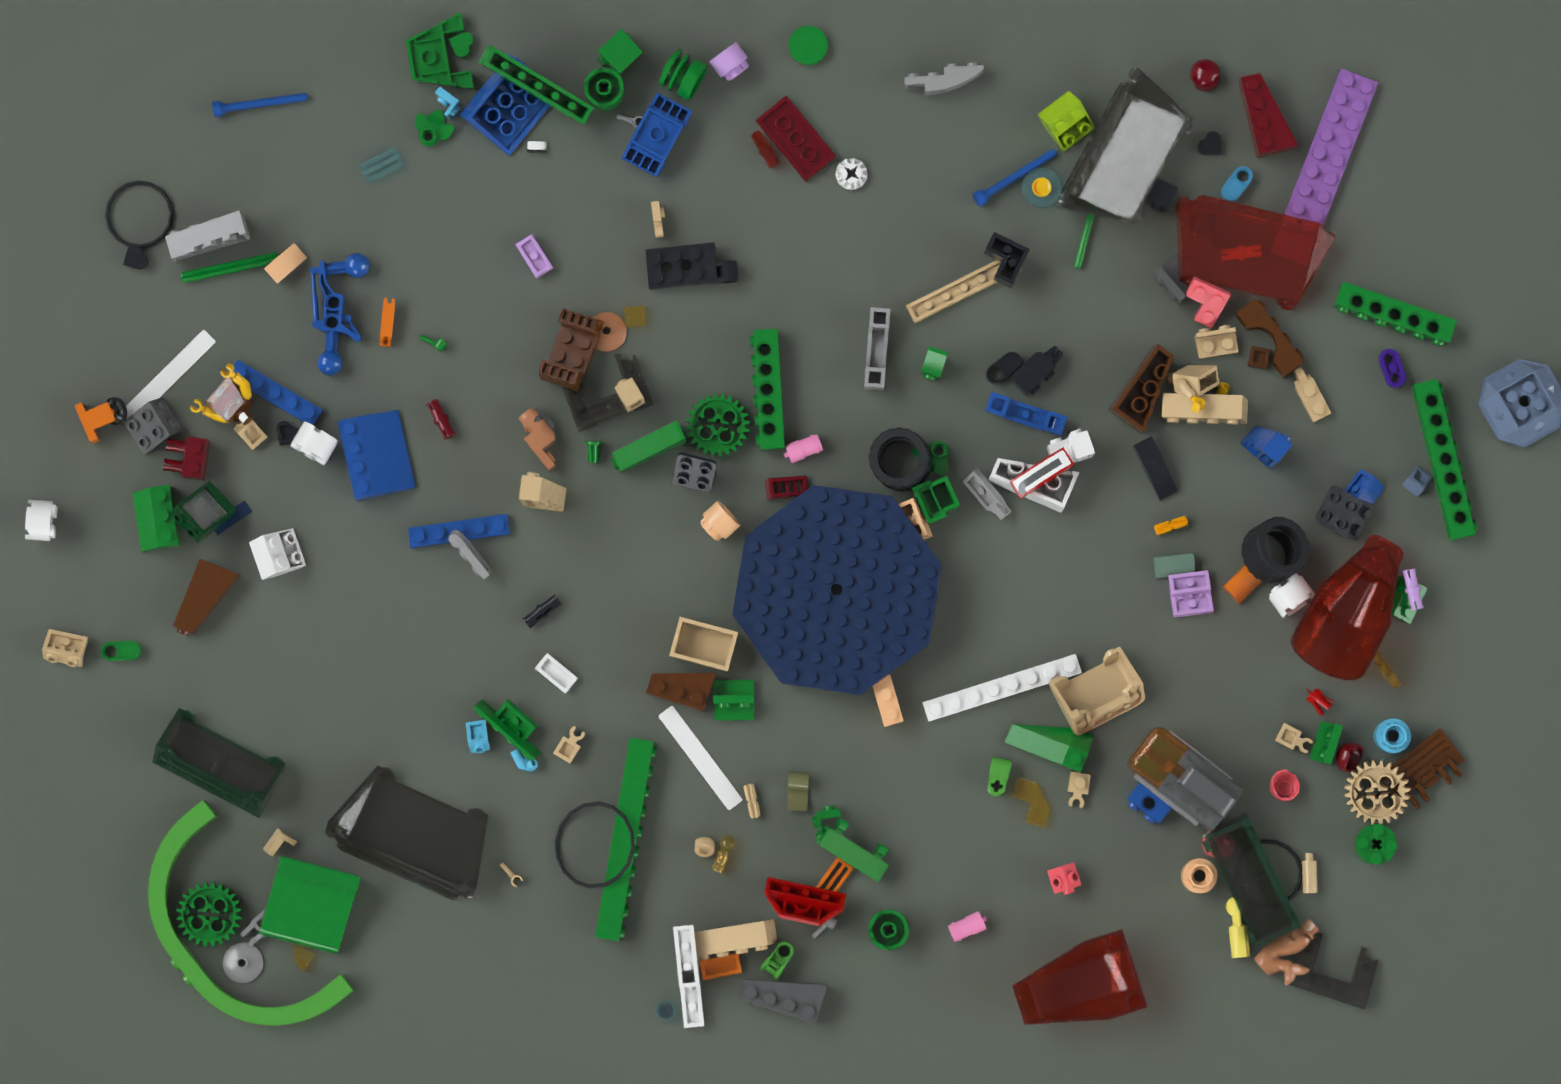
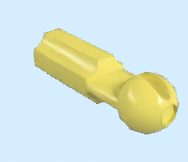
M1232 897L1226 903V910L1232 916L1233 923L1229 927L1232 958L1250 956L1247 926L1242 924V914L1245 911L1246 905L1239 897Z

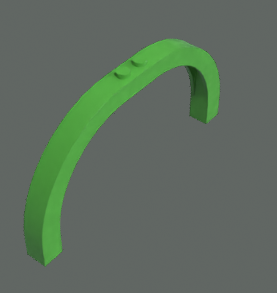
M202 800L179 819L167 833L155 855L149 877L148 900L151 919L158 938L172 958L171 964L176 970L181 969L184 973L183 979L189 986L193 985L208 1002L222 1012L242 1021L260 1025H287L311 1019L328 1011L355 990L343 974H340L313 996L296 1004L282 1007L252 1005L231 996L220 988L179 937L169 910V881L173 866L184 846L201 829L218 817L207 801Z

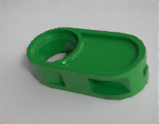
M135 641L107 642L101 648L102 657L108 661L136 660L142 653L141 646ZM109 646L116 648V654L113 657L106 655V649Z

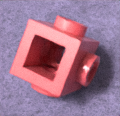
M1074 862L1047 871L1054 894L1063 892V895L1075 892V887L1081 886Z

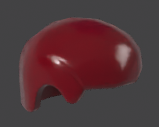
M1203 59L1197 61L1192 66L1190 77L1196 89L1208 92L1214 90L1219 85L1221 73L1214 61Z
M1353 742L1343 744L1336 753L1338 768L1347 773L1356 770L1362 758L1363 747Z

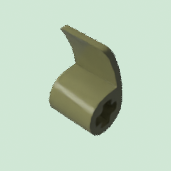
M789 771L788 811H807L809 772Z

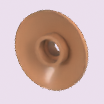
M611 312L595 315L593 318L604 321L596 349L603 352H611L618 349L624 343L627 334L624 321L618 315ZM606 327L609 328L610 333L604 334L602 332L603 329Z

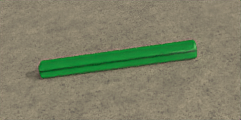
M277 252L184 271L181 273V279L183 283L266 266L276 259L278 254Z

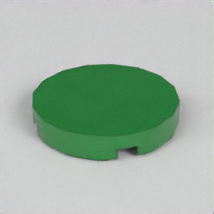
M810 25L802 26L796 29L790 36L788 43L789 53L796 62L802 65H815L821 62L826 55L828 49L827 38L817 27Z

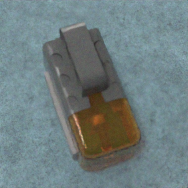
M1156 727L1149 731L1127 761L1129 771L1134 774L1133 779L1144 785L1194 826L1199 824L1208 832L1216 828L1244 791L1243 788L1232 781V777L1171 730L1167 731L1162 727Z

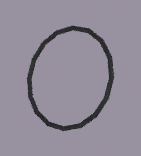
M602 802L584 803L570 811L559 825L555 838L556 860L563 874L575 884L587 888L606 887L620 879L630 866L635 850L634 831L627 817L615 806ZM599 805L614 810L624 819L630 832L631 850L626 865L616 877L605 883L590 885L577 881L565 870L559 856L558 842L562 828L572 814L584 807Z

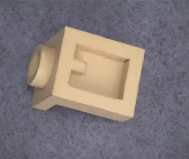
M239 420L233 428L252 450L267 438L253 420L246 425H243Z

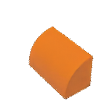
M1245 565L1222 588L1240 604L1263 581L1255 578Z

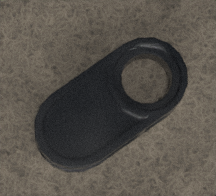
M1009 352L1002 356L987 369V380L991 384H999L1020 367V356L1015 352ZM998 369L1001 372L1000 379H992L990 371Z

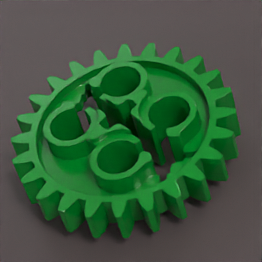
M714 393L713 399L706 395V401L699 398V406L692 404L695 411H688L692 418H686L685 420L690 423L689 426L685 427V430L691 431L687 438H694L691 441V445L697 443L696 450L699 451L703 448V455H706L708 451L711 452V458L714 457L715 453H718L719 458H721L722 452L729 456V450L736 453L735 446L743 447L740 440H747V437L743 434L750 432L749 429L745 428L746 425L750 424V421L744 420L748 417V413L742 414L745 407L741 406L738 408L739 400L732 403V396L730 395L726 400L724 393H722L720 398H717L716 393ZM707 409H712L715 411V416L712 419H708L707 422L716 424L717 421H720L721 425L729 426V423L723 417L726 413H733L735 419L732 421V424L735 426L741 422L737 428L739 436L731 431V440L723 442L720 439V435L728 432V428L719 427V430H715V426L706 425V428L712 434L707 439L702 438L700 433L703 427L700 425L694 429L698 423L696 415L704 420V412Z
M204 882L203 888L196 884L195 891L192 888L188 889L190 895L183 894V897L186 899L185 902H178L183 907L176 910L182 913V916L177 917L176 920H182L183 923L178 927H185L186 930L183 932V935L190 934L189 941L196 938V945L203 941L204 947H207L209 942L212 947H215L216 941L222 945L223 938L228 941L231 940L229 933L236 935L233 928L240 927L236 921L243 919L237 913L243 909L236 907L240 903V901L233 900L236 893L229 895L231 888L228 887L223 890L222 883L216 888L215 882H212L209 887L208 883ZM202 897L205 899L206 904L204 908L198 909V911L208 912L211 909L212 913L221 914L222 911L216 908V903L218 900H223L226 903L223 912L227 913L233 910L229 916L232 924L227 920H222V930L216 931L213 924L216 920H221V917H210L208 920V916L197 915L203 921V926L197 929L193 925L195 916H190L186 919L190 913L187 905L192 909H196V900Z

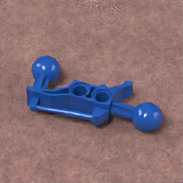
M361 253L351 254L347 257L346 261L325 263L324 260H320V267H313L309 270L312 282V325L315 329L326 333L325 352L321 353L318 357L317 366L320 372L328 376L338 373L343 364L341 356L337 353L338 334L350 336L355 342H360L362 337L353 325L351 316L344 315L345 297L342 294L333 292L328 285L327 275L348 273L353 278L363 277L369 271L370 263L368 258ZM315 274H319V284L325 296L323 320H319ZM333 299L339 300V305L336 308L329 307V303ZM337 319V326L335 328H329V320ZM343 323H348L350 328L345 327Z

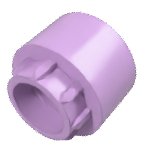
M737 42L709 61L720 78L724 76L727 81H731L749 67L746 61L748 57Z

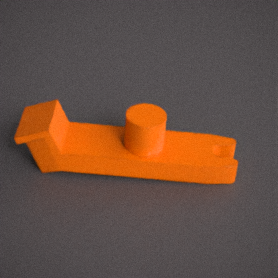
M387 297L383 301L379 346L391 347L395 311L394 298H392L391 303L387 302Z

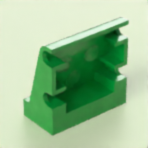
M279 855L258 934L337 954L361 877Z

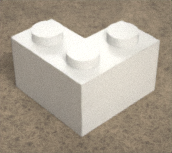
M1082 429L1070 432L1069 437L1065 440H1062L1061 437L1051 440L1050 445L1047 446L1049 455L1064 447L1073 463L1091 458L1095 454L1088 431L1082 432Z

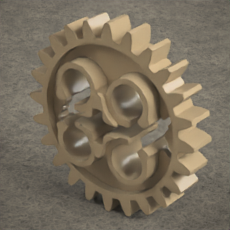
M1373 759L1372 765L1365 761V768L1358 765V772L1355 770L1351 772L1354 778H1347V781L1351 784L1344 787L1350 790V792L1344 795L1345 797H1350L1346 804H1353L1350 811L1357 810V818L1363 815V822H1366L1369 818L1371 819V824L1378 820L1379 824L1382 825L1384 819L1390 823L1391 816L1397 819V812L1403 814L1404 810L1402 807L1408 806V803L1404 800H1408L1411 797L1405 794V792L1411 790V787H1405L1409 780H1402L1405 773H1397L1399 766L1392 769V762H1389L1386 766L1384 765V759L1379 764ZM1382 777H1389L1391 779L1390 788H1394L1395 785L1400 783L1397 791L1401 797L1394 793L1391 796L1394 804L1391 806L1384 803V797H1387L1390 792H1382L1379 796H1377V793L1367 794L1366 798L1373 801V807L1365 806V796L1355 801L1358 795L1356 789L1361 791L1364 788L1361 780L1364 778L1371 781V787H1368L1365 790L1366 792H1373L1376 788H1378V791L1388 790L1389 786L1382 783Z

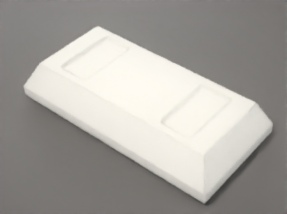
M548 653L535 667L539 673L565 694L578 679Z

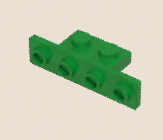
M507 699L497 712L484 700H480L473 707L481 718L486 719L495 731L505 736L511 745H515L524 757L534 761L541 754V751L527 740L538 725L511 700Z

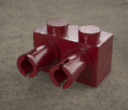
M188 436L185 441L168 438L167 443L169 445H166V451L184 453V459L180 461L165 458L164 463L168 465H163V471L179 472L185 479L205 481L210 441L208 439Z

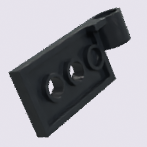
M714 242L646 249L648 286L650 290L702 284H727L739 281L737 261L717 262L716 244ZM686 260L692 262V268L688 271L682 269V263ZM670 262L673 266L671 272L664 273L662 270L663 265Z

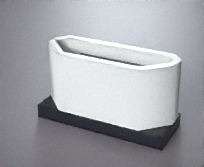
M529 141L527 153H546L547 142Z

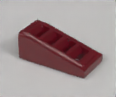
M807 475L768 478L765 480L767 500L798 497L808 489ZM797 481H800L801 492H798ZM789 482H792L793 492H790ZM781 483H784L785 493L781 491ZM773 484L776 486V494H774Z

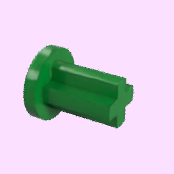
M585 441L584 444L588 445L587 462L598 463L599 445H602L603 441Z

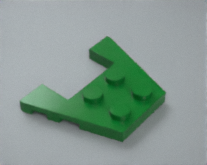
M461 12L405 41L412 81L474 89L471 70L450 73L444 35L464 31Z

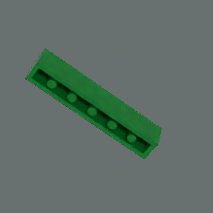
M487 46L478 62L579 124H585L594 108L493 46Z

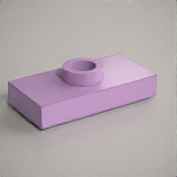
M532 234L515 244L536 279L553 269V266Z

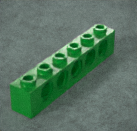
M1344 281L1340 284L1333 305L1340 313L1348 314L1350 312L1356 314V318L1367 321V319L1375 321V324L1378 326L1386 327L1388 325L1394 327L1396 332L1402 334L1409 332L1416 339L1424 340L1426 338L1432 340V344L1441 347L1450 343L1457 322L1455 319ZM1352 298L1360 299L1361 306H1353ZM1371 305H1378L1380 313H1373L1370 309ZM1390 311L1398 312L1399 319H1391ZM1409 317L1417 319L1418 325L1416 327L1409 324ZM1428 324H1434L1437 327V332H1429Z
M777 329L753 330L754 335H750V347H754L755 355H751V365L756 367V375H752L753 387H757V395H753L754 407H758V415H755V427H759L760 434L756 435V447L760 446L761 451L785 450ZM768 346L771 351L768 355H761L759 353L760 347ZM762 366H769L772 369L771 373L763 375L760 372ZM763 386H771L773 392L770 395H764L761 391ZM771 405L774 408V412L771 415L764 414L762 411L764 406ZM765 426H774L775 432L772 435H767L764 432Z

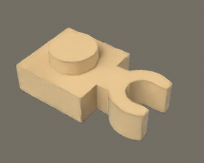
M659 201L651 202L655 236L656 238L664 237L661 218H665L664 206H659Z
M1283 723L1274 740L1291 750L1296 745L1302 753H1308V750L1303 748L1304 742L1313 743L1310 738H1300L1302 732L1286 723Z
M575 726L570 729L569 739L563 736L553 754L570 764L581 746L576 744L577 741L582 740L585 736V732H582L579 737H576L574 735Z
M1070 772L1067 791L1073 793V796L1068 801L1070 807H1072L1073 800L1077 799L1080 802L1079 808H1083L1084 800L1082 794L1088 795L1091 775Z

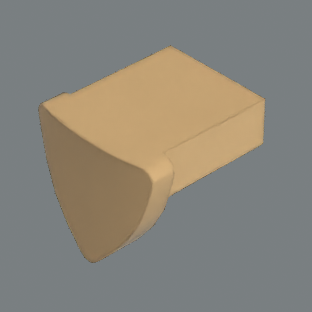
M277 828L263 849L273 857L284 840L295 846L297 841Z

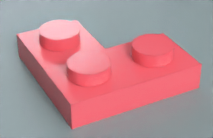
M1194 276L1185 292L1186 297L1202 303L1194 316V321L1213 328L1230 297V292Z

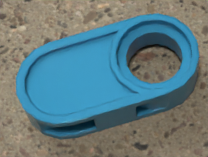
M1238 167L1221 190V197L1224 201H1236L1253 178V173L1248 167ZM1240 171H1245L1248 174V180L1245 182L1240 181L1237 174Z

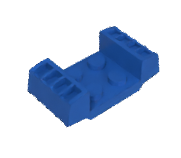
M657 92L621 159L658 177L678 136L688 124L692 111Z

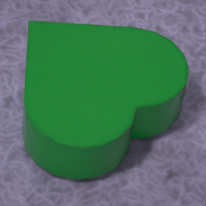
M463 32L449 38L456 56L466 58L470 53L469 48L474 42L473 36L468 32Z

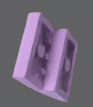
M1208 570L1168 575L1173 618L1214 612Z

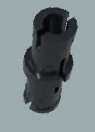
M554 594L541 605L538 604L535 610L522 619L529 628H532L543 618L549 617L548 614L562 605V603Z

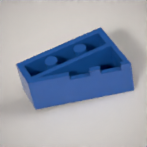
M1256 425L1240 442L1244 448L1269 469L1276 465L1292 447L1291 439L1286 434H1279L1277 431Z

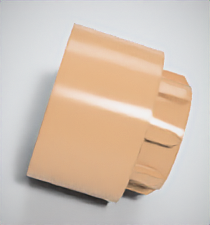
M718 500L703 513L704 518L700 523L704 530L716 541H719L721 538L727 539L741 526L736 517Z
M1206 859L1190 860L1182 868V883L1187 890L1193 893L1208 892L1217 882V870ZM1197 870H1201L1204 873V879L1201 882L1196 881L1194 878V873Z

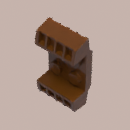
M563 308L558 319L561 327L548 361L542 360L538 373L543 381L578 391L597 347L604 321Z

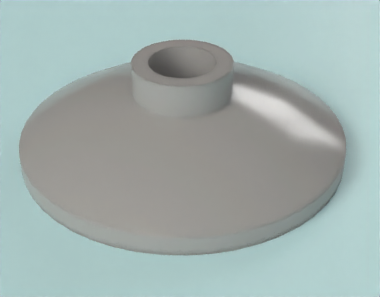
M238 943L226 951L223 958V968L231 980L237 983H248L260 975L263 969V957L259 949L254 945L251 947L248 943ZM244 959L246 965L244 967L239 966V960Z

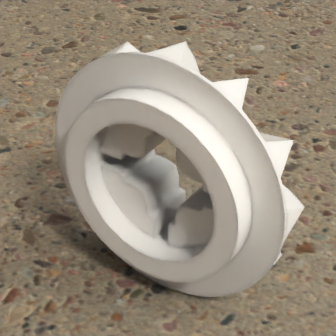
M855 158L845 159L839 163L836 169L837 182L845 189H858L866 182L867 168L862 161ZM857 168L855 172L857 178L850 177V179H847L848 172L846 169L852 171Z

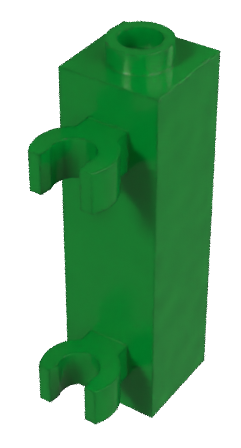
M841 818L837 820L834 829L824 825L823 828L817 831L814 843L879 882L889 866L881 860L887 853L888 847L878 843L873 854L867 852L842 836L849 823Z

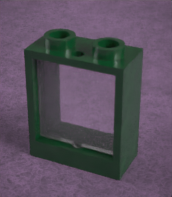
M209 481L178 503L171 515L187 531L189 537L199 543L229 521L236 512V508Z

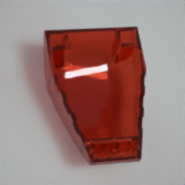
M1123 929L1082 941L1012 985L1025 1025L1110 1020L1148 1007Z

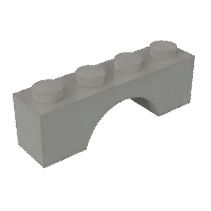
M870 308L864 379L865 390L884 391L891 310L888 308Z

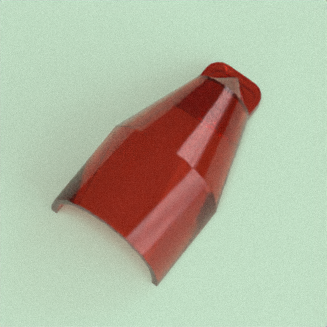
M1371 535L1356 554L1319 585L1291 637V645L1294 652L1304 662L1328 676L1342 680H1357L1365 675L1391 626V612L1394 604L1393 597L1396 589L1398 567L1404 556L1402 549L1379 535Z

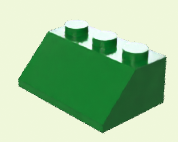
M163 485L134 492L133 500L141 552L181 546L179 526L171 515L175 508L173 487Z

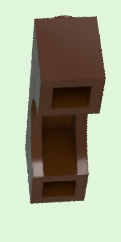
M1255 298L1236 312L1235 317L1246 331L1257 329L1270 335L1275 344V355L1271 364L1280 376L1284 378L1304 363L1302 360L1304 356L1298 348L1294 349L1292 347L1290 337L1285 332L1282 333L1280 331L1278 321L1273 316L1270 318L1266 312L1267 307L1261 300L1258 302Z

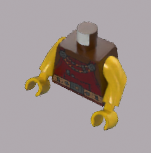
M227 364L226 368L230 372H227L224 368L221 369L220 373L226 379L205 401L206 406H203L200 399H194V402L199 404L200 407L190 406V410L194 413L202 411L203 415L215 421L236 423L240 420L243 425H246L253 419L248 412L254 404L251 397L250 383L238 372H234L232 364Z

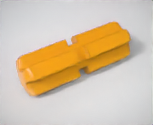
M1181 516L1171 519L1170 522L1165 521L1154 526L1156 535L1170 532L1172 529L1176 530L1186 527L1188 525L1187 517Z

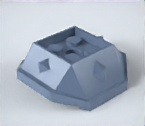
M1518 359L1483 379L1478 407L1497 440L1525 448L1560 428L1561 387L1548 365ZM1520 397H1524L1528 400L1527 407H1523L1519 404Z

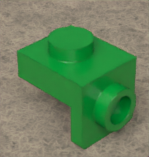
M835 805L823 807L824 811H818L816 816H812L813 827L819 830L822 828L821 819L841 817L840 809H836Z

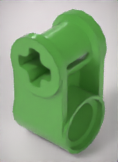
M992 757L987 790L992 796L998 797L1004 793L1010 775L1012 760ZM995 782H999V786L1002 787L998 792H995L994 788L991 787Z
M788 941L780 942L773 952L769 954L760 970L767 971L777 980L794 953L793 945ZM787 945L790 948V954L782 956L779 953V947Z

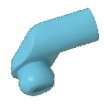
M519 749L510 752L519 769L532 772L538 767L537 760L532 761L523 757Z

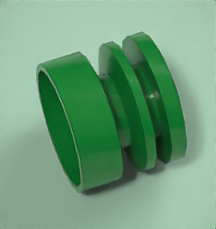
M678 48L667 60L661 73L659 86L665 87L669 82L667 90L672 91L678 85L677 95L690 101L706 74L708 64L698 58L691 65L688 64L690 54L686 53L681 60L683 50Z

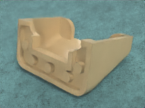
M1120 646L1106 651L1102 664L1071 680H1068L1066 676H1056L1049 682L1050 689L1075 735L1084 734L1137 707L1145 700L1143 682Z

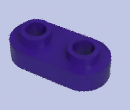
M1385 349L1378 358L1384 379L1389 387L1399 388L1406 381L1403 365L1399 354L1395 350ZM1386 356L1391 357V363L1385 361ZM1392 375L1398 376L1397 382L1392 380Z

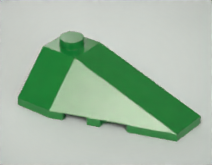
M1012 724L1004 743L1080 773L1089 753L1094 735L1089 733L1075 735L1071 728Z

